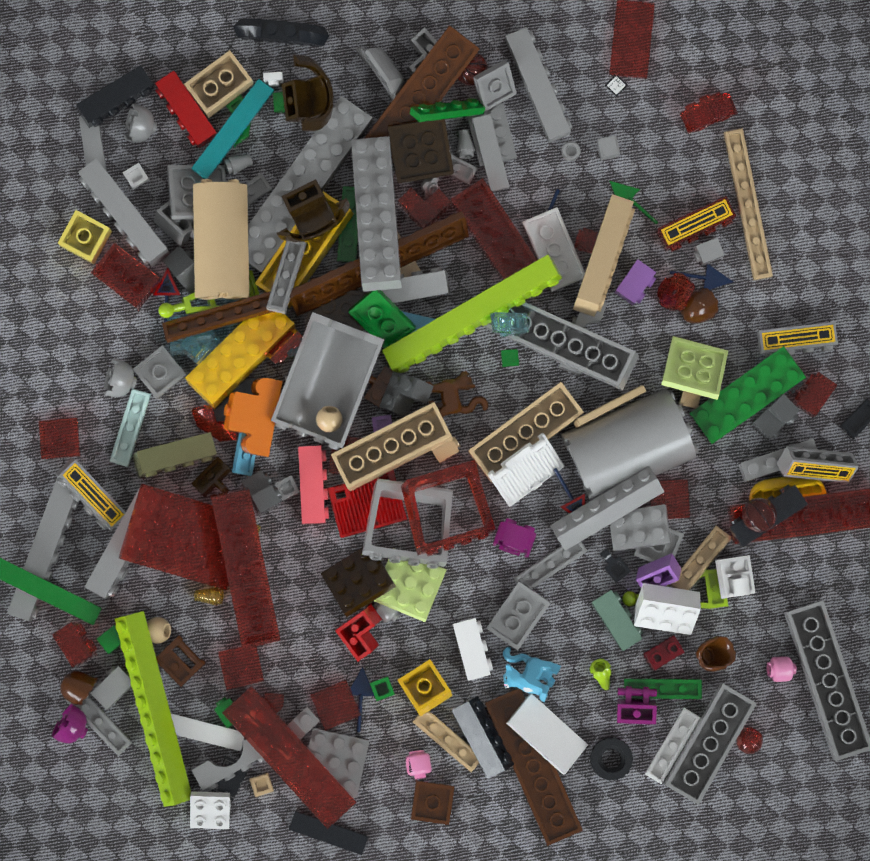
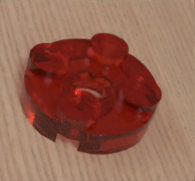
M673 273L672 275L674 276L669 279L666 277L661 282L657 291V297L660 299L659 304L665 309L681 311L685 309L690 300L695 285L684 274Z

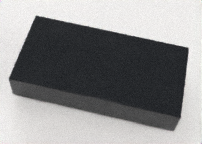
M866 399L840 425L852 439H855L870 423V401Z

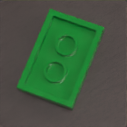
M381 290L370 291L349 308L348 311L369 334L384 339L382 345L384 348L406 337L416 328V325Z

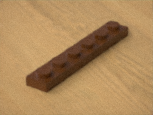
M271 291L164 322L162 326L165 339L169 343L272 313L274 311L266 309Z

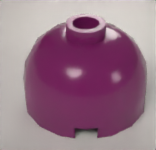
M70 704L62 713L63 717L60 722L57 721L52 732V737L57 741L69 744L76 742L79 737L83 739L88 731L85 713L79 707Z

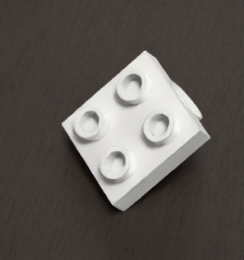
M750 555L715 560L721 599L755 593Z
M191 792L190 828L229 829L230 793Z

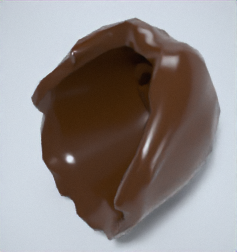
M708 288L695 290L682 299L679 310L686 322L692 324L707 322L714 318L718 312V300Z
M715 636L704 641L696 651V658L699 661L700 667L707 671L715 672L726 669L736 659V651L732 641L724 636Z
M72 671L63 678L60 692L69 702L75 705H82L83 700L88 697L98 678L84 672Z

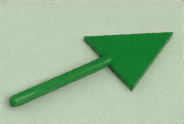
M610 181L616 196L634 201L632 198L640 190ZM634 201V206H636L643 214H645L653 223L658 224V221L654 217H652L645 209H643L636 201Z

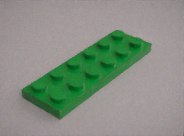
M783 346L721 390L718 400L710 398L690 412V415L711 444H713L806 378V375L785 346Z

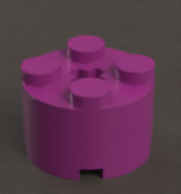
M506 518V521L500 522L493 546L498 544L500 545L499 549L516 556L524 553V557H529L536 538L535 528L524 525V527L516 525L517 522L508 518Z

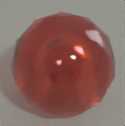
M746 727L741 730L736 743L740 751L746 754H753L761 749L763 737L754 728Z

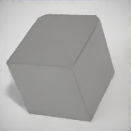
M616 135L597 140L600 161L620 156Z

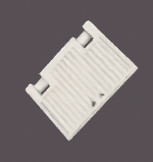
M544 433L538 436L539 441L532 445L529 442L500 464L502 468L496 473L491 470L487 474L509 507L531 491L536 490L543 482L555 474L554 468L560 471L565 467Z

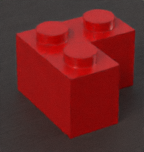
M372 604L335 630L357 662L379 646L369 630L376 626L382 618Z

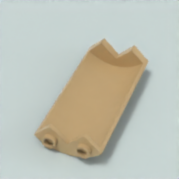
M202 179L201 183L193 184L195 298L204 300L217 298L239 300L249 298L247 185L239 183V180L236 179L228 180V182H212L211 179Z

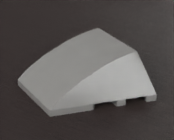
M358 47L356 51L365 64H369L387 90L388 97L392 101L405 85L406 80L383 48Z

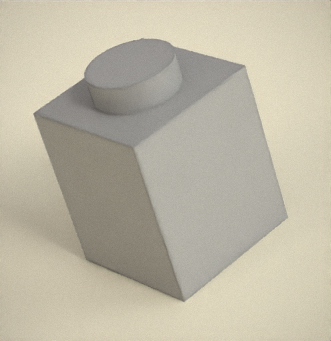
M718 237L697 245L694 248L695 252H693L696 262H700L701 266L721 259L725 255Z

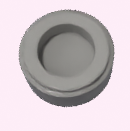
M572 141L565 143L561 150L562 157L567 161H575L581 152L579 145Z

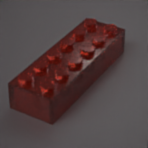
M483 178L451 198L453 207L457 213L463 212L467 228L502 281L537 261Z

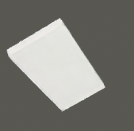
M558 207L522 222L537 259L539 260L549 255L563 278L559 280L557 285L549 287L551 292L583 279L585 271Z
M532 693L527 696L506 723L563 775L567 773L588 746L584 740Z

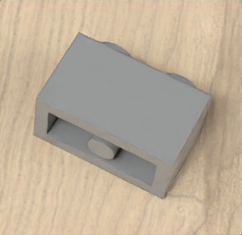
M113 666L106 673L108 677L103 682L99 680L95 683L94 690L91 692L92 696L106 710H109L131 688L129 674L121 666L117 668Z

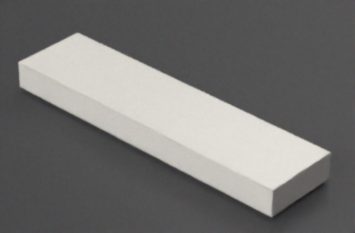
M683 708L646 770L645 775L660 784L663 783L701 717Z
M171 714L176 735L237 751L242 750V741L245 739L246 732Z

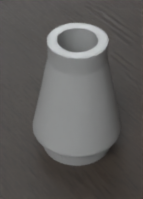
M460 130L458 132L457 154L460 159H471L474 157L475 148L470 131Z
M250 154L231 156L223 160L228 175H234L253 165Z

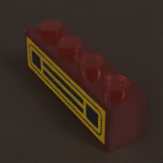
M727 196L657 228L656 233L665 251L671 250V252L682 248L681 244L687 241L691 244L699 240L698 236L704 233L708 236L716 232L715 228L721 225L725 228L733 224L732 220L735 219L736 215Z

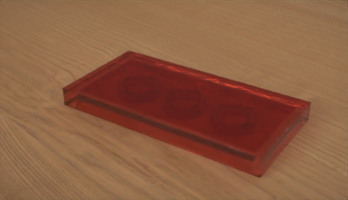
M617 0L609 75L647 79L655 3Z

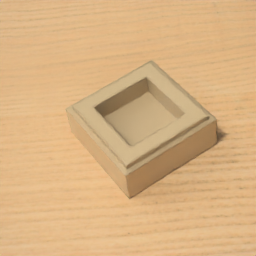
M269 773L250 778L255 797L274 791Z

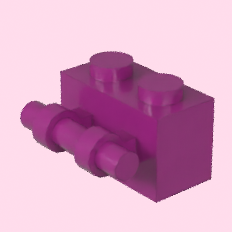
M632 686L618 688V695L625 696V699H617V723L656 725L657 703L656 700H649V697H657V689H649V687H643V689L632 688ZM631 696H643V700L631 699Z

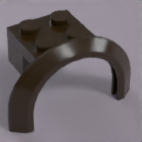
M293 55L294 66L308 68L317 77L308 80H291L282 84L286 121L301 122L302 131L320 130L329 122L332 115L334 101L332 85L323 68L315 60L304 55Z
M315 179L281 196L299 233H291L285 228L277 232V235L281 240L290 242H303L317 238L332 230L343 220L350 204L347 198L337 202L338 212L334 216L319 183Z

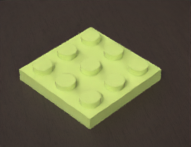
M673 336L661 385L718 400L728 350Z
M388 559L385 569L396 587L374 600V602L426 622L446 569L439 566L436 569H431L427 567V564L421 563L418 566H411L408 564V561L391 563Z

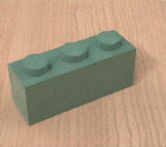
M609 590L592 601L591 604L621 651H625L643 639L641 637L643 632L640 627L634 626L630 620L633 616L627 607L623 609L620 602L622 599L616 591L613 593L612 590Z

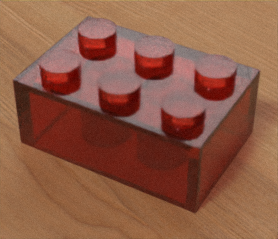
M116 243L111 246L91 272L93 276L138 311L162 282L160 277Z

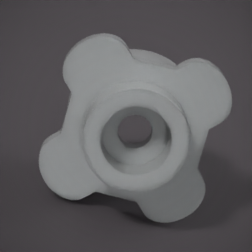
M428 178L422 182L421 189L425 192V198H430L431 195L437 194L440 191L437 183L438 178Z

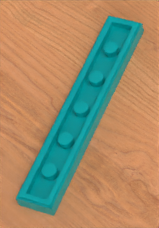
M258 79L191 169L204 179H209L273 94L274 89Z

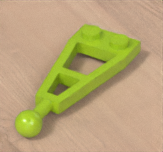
M252 270L249 271V297L259 295ZM194 292L184 297L182 303L174 305L170 303L161 304L158 311L161 317L169 318L174 312L185 310L186 314H194L218 306L215 299L207 300L209 306L192 307L190 302L197 299Z
M717 569L706 570L701 577L705 576L708 603L700 602L701 608L728 607V599H721ZM627 591L623 594L622 601L626 606H634L639 594Z

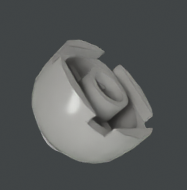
M132 104L134 109H129L125 129H128V135L124 134L125 141L134 143L145 142L149 139L151 133H155L157 122H154V116L148 108Z
M113 358L111 361L114 364L113 368H108L105 378L104 389H107V391L104 392V395L123 397L129 392L130 388H135L137 378L134 377L132 366L125 361Z

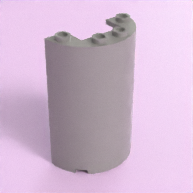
M312 312L271 421L275 422L276 427L286 430V427L297 430L296 434L307 437L308 434L313 436V440L321 444L329 443L328 447L337 451L340 448L343 449L384 339ZM333 406L341 412L343 422L337 431L324 432L318 427L316 415L322 407Z
M665 388L600 416L578 428L575 427L560 434L584 484L583 488L589 501L649 466L655 476L696 459V454L699 451L690 436L693 434L689 423L685 424L683 419L685 416L681 406L677 407L672 390L668 391Z

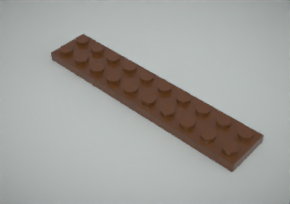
M463 212L453 213L449 217L436 221L424 229H419L409 236L399 238L400 268L469 237ZM360 258L353 262H348L338 269L330 270L327 274L318 278H313L301 286L294 287L290 294V300L296 315L300 316L347 294L351 290L362 287Z

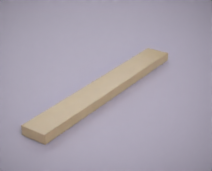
M743 128L726 131L723 134L753 281L773 277Z

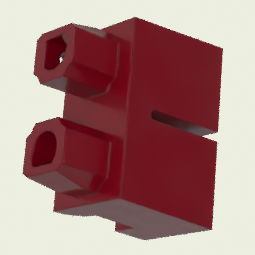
M673 635L643 653V656L650 668L656 670L685 652Z

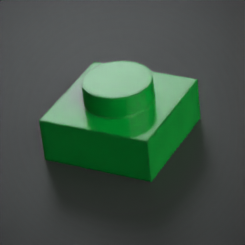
M283 92L273 93L274 113L285 112Z

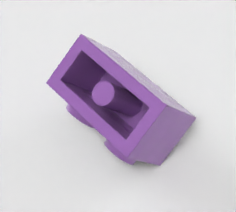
M637 259L614 293L631 305H634L636 302L640 303L646 295L643 293L644 289L647 286L650 288L655 282L656 278L653 276L656 272Z
M671 553L639 567L636 581L641 588L643 583L667 586L679 581L681 566Z

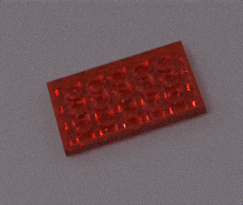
M141 484L119 559L227 590L249 516Z

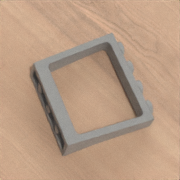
M377 479L373 488L362 555L370 556L372 560L387 558L391 563L408 561V564L411 566H418L419 563L427 564V567L431 569H436L438 566L445 567L448 559L453 490ZM380 497L441 506L440 555L373 546L371 541Z

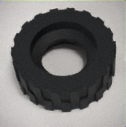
M613 737L603 738L593 746L590 753V764L593 771L599 777L615 781L623 778L630 772L633 753L629 746L621 739ZM614 749L619 752L621 762L616 768L611 769L604 766L602 755L605 751Z

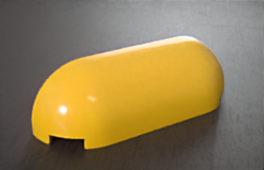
M794 477L765 479L753 486L749 494V501L751 500L750 503H759L760 501H752V499L764 498L758 499L764 501L771 495L775 498L781 494L779 490L788 484L790 487L796 485L803 497L825 495L826 489L821 480Z

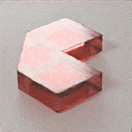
M211 405L194 407L191 410L197 427L206 433L211 432L212 437L220 442L238 439V432L224 429L225 421H216Z

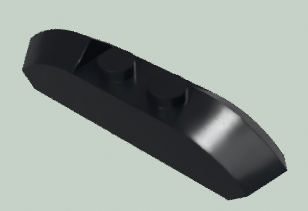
M245 18L239 19L233 26L237 37L246 40L322 47L329 38L326 28L306 23Z

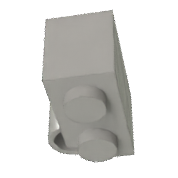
M170 200L156 211L154 223L180 247L189 241V237L194 239V219H171Z

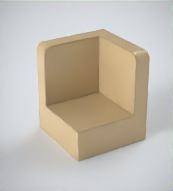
M682 391L678 405L696 409L701 395Z

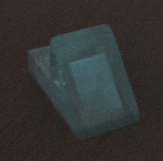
M494 312L490 314L493 333H500L501 337L529 332L527 313Z

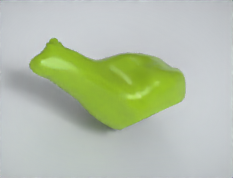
M600 658L591 663L590 673L593 674V677L604 690H608L610 688L611 665L605 659Z

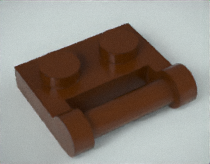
M179 635L156 659L157 663L182 687L206 662L200 659L183 642L184 639ZM176 646L195 664L192 669L173 651Z

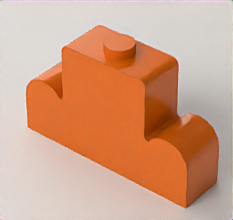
M258 378L251 385L254 395L241 392L230 393L228 404L224 407V415L226 416L224 429L246 434L241 441V448L245 453L269 457L275 422L271 421L280 398L283 381Z

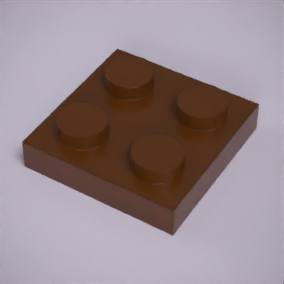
M416 780L411 820L449 825L455 786Z

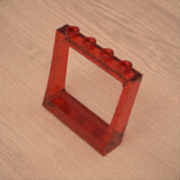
M475 460L408 479L401 485L418 556L425 553L427 556L434 555L441 548L447 551L453 549L457 543H461V546L467 545L476 537L478 540H483L489 537V533L496 530ZM467 478L484 527L433 543H425L415 492L457 479Z

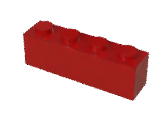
M172 71L155 83L157 86L156 93L161 100L163 98L166 99L168 102L166 105L171 115L174 113L179 119L176 122L182 131L186 129L190 134L187 138L193 146L197 145L200 149L214 139L217 132L175 71Z

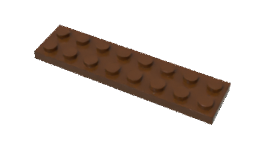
M449 25L364 139L388 137V126L416 122L417 120L410 115L411 107H416L420 104L432 105L440 102L480 48ZM391 148L392 164H393V163H394V160H393V154H392V148Z
M517 688L485 702V705L507 752L512 757L513 769L545 842L549 846L579 833L583 829L556 768L506 724L525 700L522 690Z

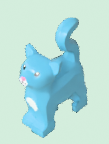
M505 648L503 657L509 663L524 661L526 667L523 674H520L512 666L506 664V673L503 675L504 686L506 688L518 687L526 693L537 694L540 700L545 702L548 696L547 693L555 682L552 674L557 675L561 666L550 661L530 657L526 654L511 656V648ZM540 680L547 682V685L541 683Z

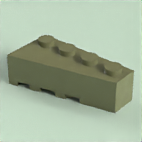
M211 432L137 451L132 458L138 478L145 476L149 478L158 475L157 473L165 471V473L175 471L176 467L183 466V468L193 466L195 465L194 462L197 461L202 463L212 461V457L217 455Z

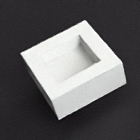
M282 72L263 73L264 83L270 87H277L284 83Z
M139 163L122 172L133 190L149 181Z

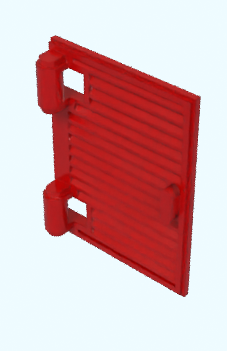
M394 470L352 491L347 489L345 483L327 488L340 538L366 531L374 485L377 479L397 481ZM345 491L346 497L336 498V493ZM380 497L374 529L407 520L402 500Z

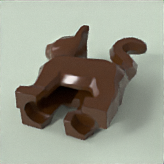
M462 371L455 379H445L437 384H432L431 381L426 382L434 386L431 393H441L442 401L436 403L442 417L449 414L471 413L477 404H481L484 411L489 407L488 401L482 396L472 398L467 406L461 404L458 390L475 388V384H473L472 378L467 371Z

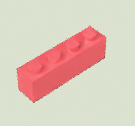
M322 446L298 447L302 524L326 523V519H329V507H325V500H328V490L324 488V481L327 480V469H323V461H326V450H322Z

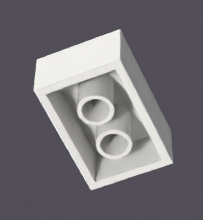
M643 583L634 608V626L691 635L701 610L700 592Z
M476 618L453 624L467 680L491 675L490 671L493 670L490 658L486 659L485 652L488 651L487 644L480 637V633L483 632L481 622H476Z

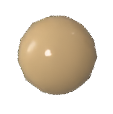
M333 406L322 407L316 415V423L324 432L337 431L343 422L341 412Z
M153 617L147 622L153 643H163L170 637L171 626L166 619Z

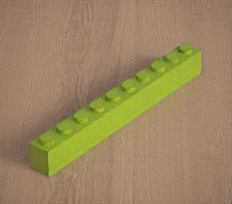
M546 255L382 351L391 369L397 373H404L409 370L411 365L419 364L425 361L427 356L439 353L444 346L458 342L460 337L470 335L475 332L477 327L485 326L491 323L493 318L507 314L510 308L524 304L525 300L531 296L536 297L540 295L543 289L557 285L559 280L563 278L553 259Z
M144 611L115 618L116 630L121 642L120 646L126 661L125 665L131 680L130 684L136 699L135 703L138 707L140 722L143 726L145 741L148 745L150 760L153 764L155 779L158 783L163 806H173L189 801L191 789Z

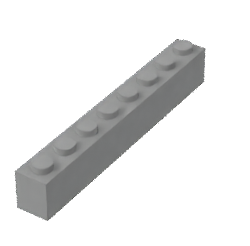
M57 481L54 484L23 568L48 582L53 573L50 571L51 567L57 563L59 558L58 548L63 546L66 535H64L65 529L69 528L72 523L73 517H70L72 510H76L79 503L70 496L71 491L67 487L64 489ZM16 588L7 614L26 621H32L38 615L39 608H37L40 599Z

